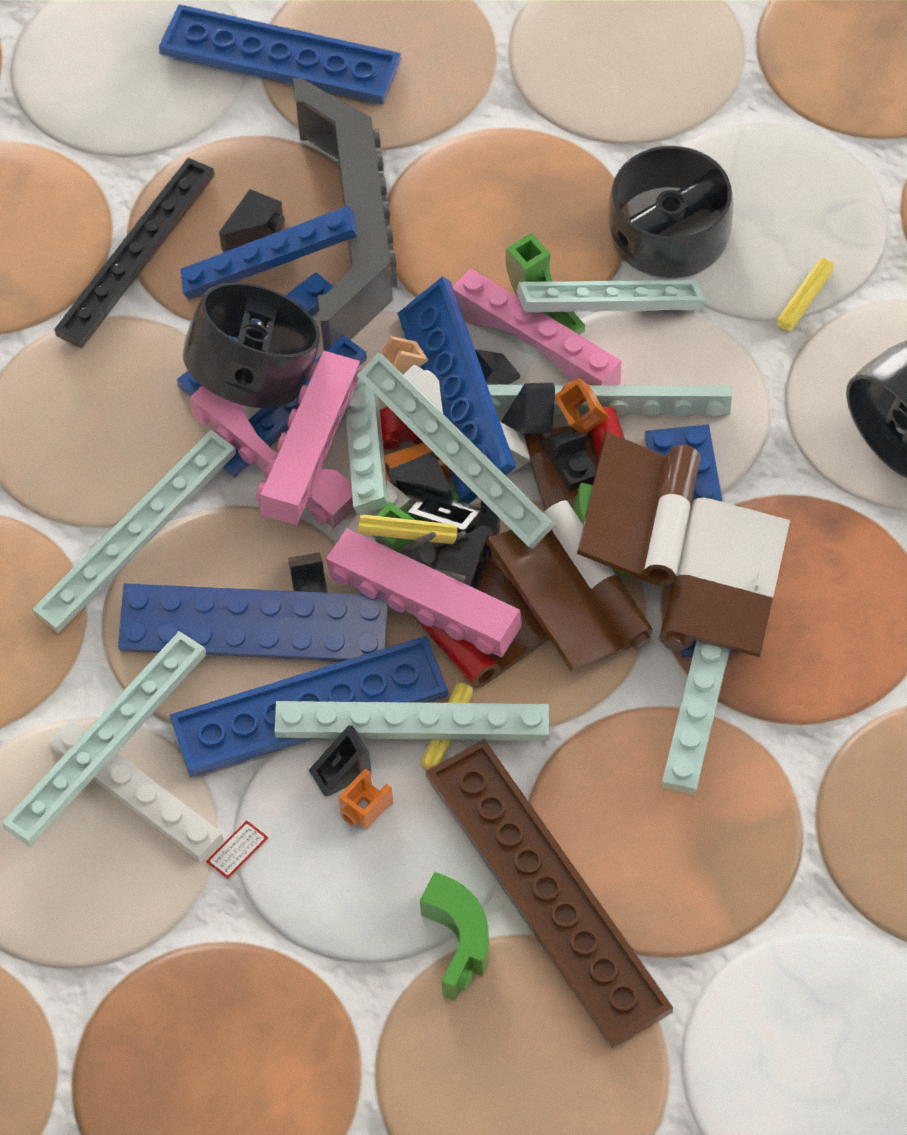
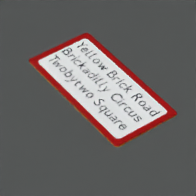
M245 821L206 862L228 879L268 839V836L249 821Z

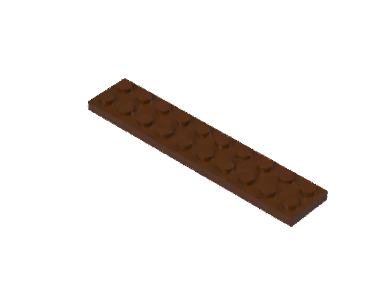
M485 739L426 771V778L612 1048L673 1013V1006Z

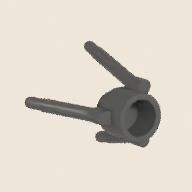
M430 532L411 543L403 544L401 546V554L429 566L435 559V548L448 543L429 542L436 537L435 532ZM457 533L456 541L465 538L466 533ZM437 570L458 581L463 582L466 580L464 575Z

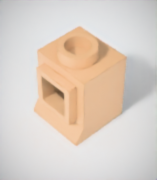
M390 336L381 352L403 375L414 364L421 368V365L428 361L416 341Z

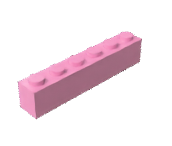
M323 351L319 361L313 363L308 377L310 382L308 386H302L299 394L298 403L300 405L298 410L293 408L290 413L288 433L283 432L280 436L277 458L271 457L269 461L267 481H261L259 484L256 500L260 501V515L298 525L357 386L360 361Z
M346 528L326 558L329 575L341 585L349 584L358 588L368 598L375 599L377 597L387 602L395 611L401 613L406 611L416 616L421 623L427 626L435 625L445 630L450 637L456 640L464 639L474 644L478 650L485 654L493 653L503 657L522 627L519 609Z

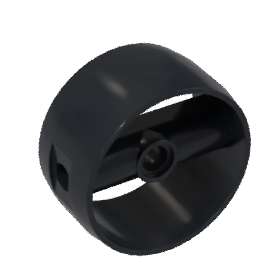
M682 146L650 148L631 157L617 172L609 198V228L613 244L619 255L635 269L652 276L664 278L693 275L711 266L723 253L732 229L734 201L731 183L726 172L710 156L698 150ZM658 188H680L677 191L666 190L660 193L656 203L628 219L621 211L631 199L646 191ZM716 210L721 214L714 223L699 232L685 236L670 237Z
M222 283L209 288L198 303L185 336L183 361L189 373L199 384L221 398L254 408L281 407L292 402L306 383L317 355L320 331L313 317L302 306L277 291L250 283ZM252 319H259L262 322H255Z
M906 340L888 348L863 366L850 379L846 388L848 408L859 433L880 460L905 478H907ZM896 428H900L905 433L901 434Z

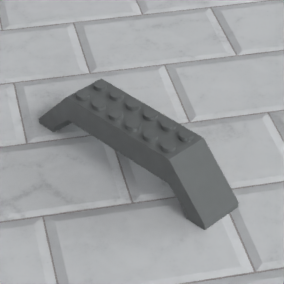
M296 78L293 81L300 141L308 140L339 160L344 207L349 205L354 212L357 237L348 240L352 268L326 295L318 296L323 349L326 351L343 335L350 340L353 339L393 301L392 288L398 287L395 269L397 268L395 250H393L392 226L390 225V220H388L390 219L389 202L387 201V196H384L387 195L386 179L382 172L384 171L383 156L381 150L376 149L381 148L379 129L373 130L372 118L304 79Z

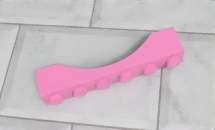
M470 268L453 286L463 318L476 326L497 328L526 341L550 359L570 381L580 378L588 385H619L621 383L620 359L543 312H524L519 297Z
M201 386L190 397L192 416L201 425H209L215 430V433L238 449L239 455L245 462L250 465L254 463L262 469V473L267 479L269 461L271 457L277 458L278 453L257 435L247 419L243 405L221 398ZM321 469L307 501L306 507L310 509V513L315 520L321 524L326 522L334 529L354 509L351 482L336 469Z

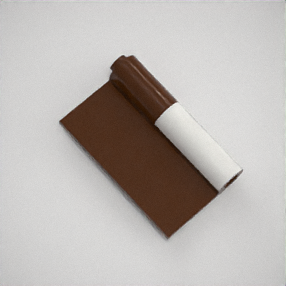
M606 432L577 554L654 585L667 586L674 583L678 572L701 460L699 452L689 445H679L673 447L665 456Z

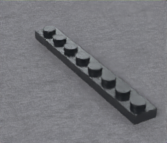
M189 157L185 160L54 328L57 337L83 348L214 178V168Z

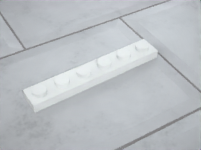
M71 718L48 741L50 748L63 757L87 729ZM118 753L92 779L200 863L223 840V834L220 830Z

